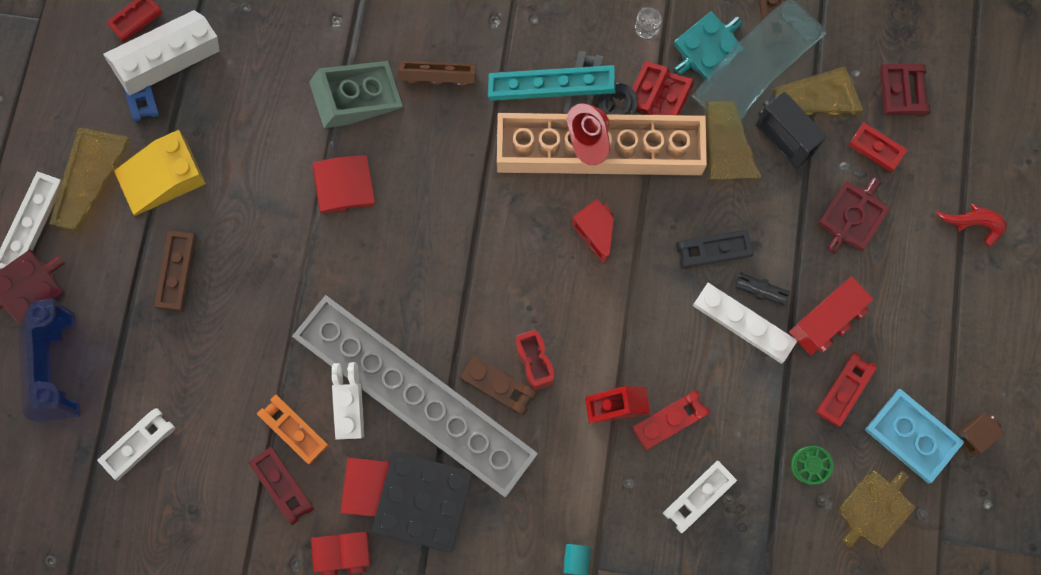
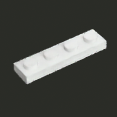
M37 171L0 248V270L29 249L33 251L64 185L62 180Z
M707 283L693 304V307L781 364L797 342L795 338L710 283Z

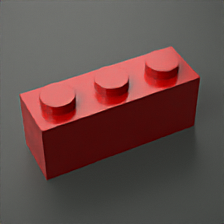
M851 276L792 328L789 333L810 355L818 349L823 353L834 343L830 338L836 333L841 337L852 327L849 321L854 317L860 320L870 311L867 305L874 299Z

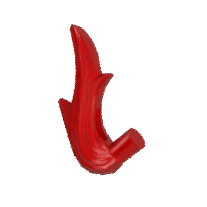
M971 204L973 211L964 215H948L936 211V215L940 219L958 226V232L973 225L988 227L991 232L983 242L989 247H992L1006 232L1007 223L1001 215Z

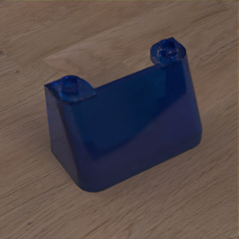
M54 299L33 302L28 307L19 325L22 412L27 419L34 422L80 417V404L67 400L66 393L58 391V388L51 382L50 342L63 341L62 333L69 326H75V313Z

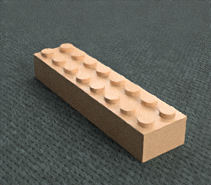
M498 113V173L702 175L707 165L705 116L607 115L610 124L608 131L609 154L603 163L593 166L583 163L576 156L567 124L568 114Z

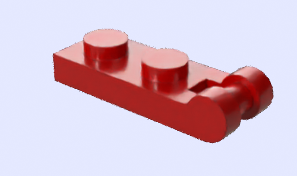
M856 352L850 355L842 371L815 412L837 428L841 427L877 368L872 362L867 363L860 359L861 355ZM854 368L862 372L860 377L852 372Z
M697 390L632 427L645 451L711 413L707 406H703L699 399L701 396ZM689 404L695 411V413L690 416H688L687 412L684 409V407Z

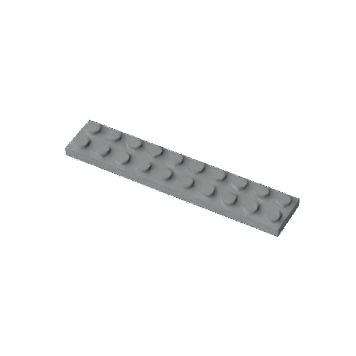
M327 295L322 298L292 336L331 367L333 366L332 364L339 363L342 367V374L347 379L349 363L356 362L359 383H361L362 390L467 470L471 471L504 498L508 496L538 455L536 451Z

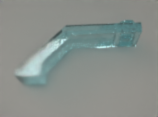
M784 0L731 49L692 97L721 126L729 131L746 116L747 110L769 84L820 40L827 30L797 0Z

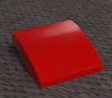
M645 61L632 88L639 99L636 112L642 115L680 116L694 86L693 79L670 73L668 67Z
M367 155L339 157L312 164L320 213L345 212L347 208L372 207L375 204Z
M347 458L341 505L342 514L375 517L389 462Z

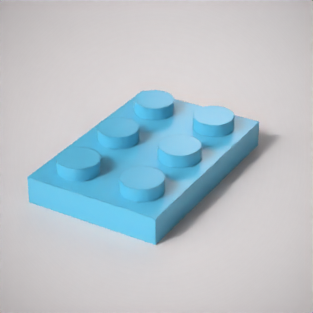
M898 389L865 428L868 434L928 484L935 480L964 443L962 439L901 389Z

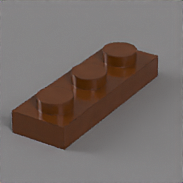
M401 61L398 69V80H405L407 83L430 81L432 84H443L445 82H454L457 85L465 86L475 83L476 64Z
M167 232L154 303L156 309L183 312L196 240L194 233Z

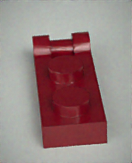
M269 447L248 462L291 525L298 522V518L304 513L309 514L315 510L273 447ZM296 497L300 504L291 509L287 503Z

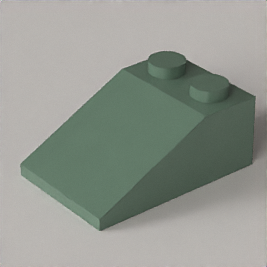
M388 61L319 68L309 82L324 128L353 124L403 107Z

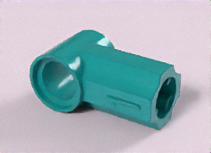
M566 544L563 573L589 575L591 547Z

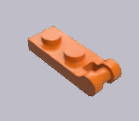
M275 394L270 399L272 402L265 409L262 408L257 415L308 465H311L329 445ZM280 409L284 414L276 421L272 416Z

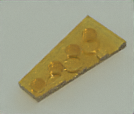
M78 127L49 223L51 226L79 231L131 140L128 137Z

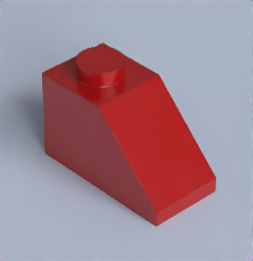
M596 199L573 216L572 226L604 264L608 261L614 218L612 217L613 212L606 203L601 204Z
M624 386L585 397L589 423L630 419L650 414L646 387Z

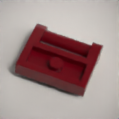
M882 64L880 75L884 115L927 116L931 113L926 97L924 75L927 72L925 64ZM909 75L914 76L917 104H912Z

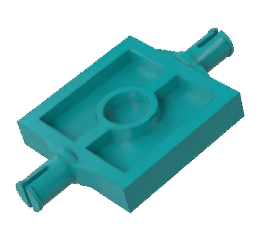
M711 11L674 41L673 46L680 52L684 61L673 68L674 73L681 76L691 68L705 82L744 49L733 34L734 31L743 25L742 21H739L740 18L735 17L729 24L725 25Z

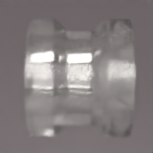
M651 7L643 8L639 11L635 31L640 37L650 39L658 34L662 20L659 11Z

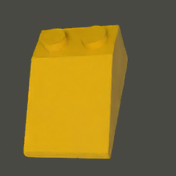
M179 130L153 141L114 170L134 216L206 184L191 149Z

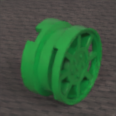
M818 446L803 447L796 451L791 459L793 475L804 484H821L828 480L833 471V461L830 454Z

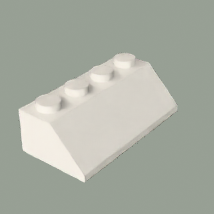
M193 10L103 55L130 96L220 50L217 35L206 18Z

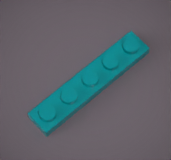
M615 65L489 73L488 98L490 101L616 93Z

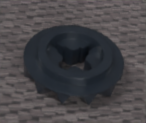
M616 83V93L601 94L598 107L606 115H633L638 110L637 101L639 99L630 86ZM613 97L620 101L624 99L622 102L624 111L619 108L614 110L616 104Z

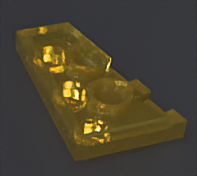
M845 66L781 85L773 90L776 96L785 91L806 114L829 112V114L852 113V115H861L864 111Z
M734 101L707 102L709 180L761 178L760 172L756 169L752 158L751 147H748L744 136V128Z

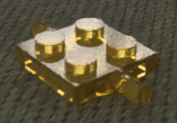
M871 470L837 510L852 528L842 540L843 543L852 548L860 537H864L877 548L882 549L916 508L900 491V488L909 479L906 473L899 471L892 482L885 480L875 470Z

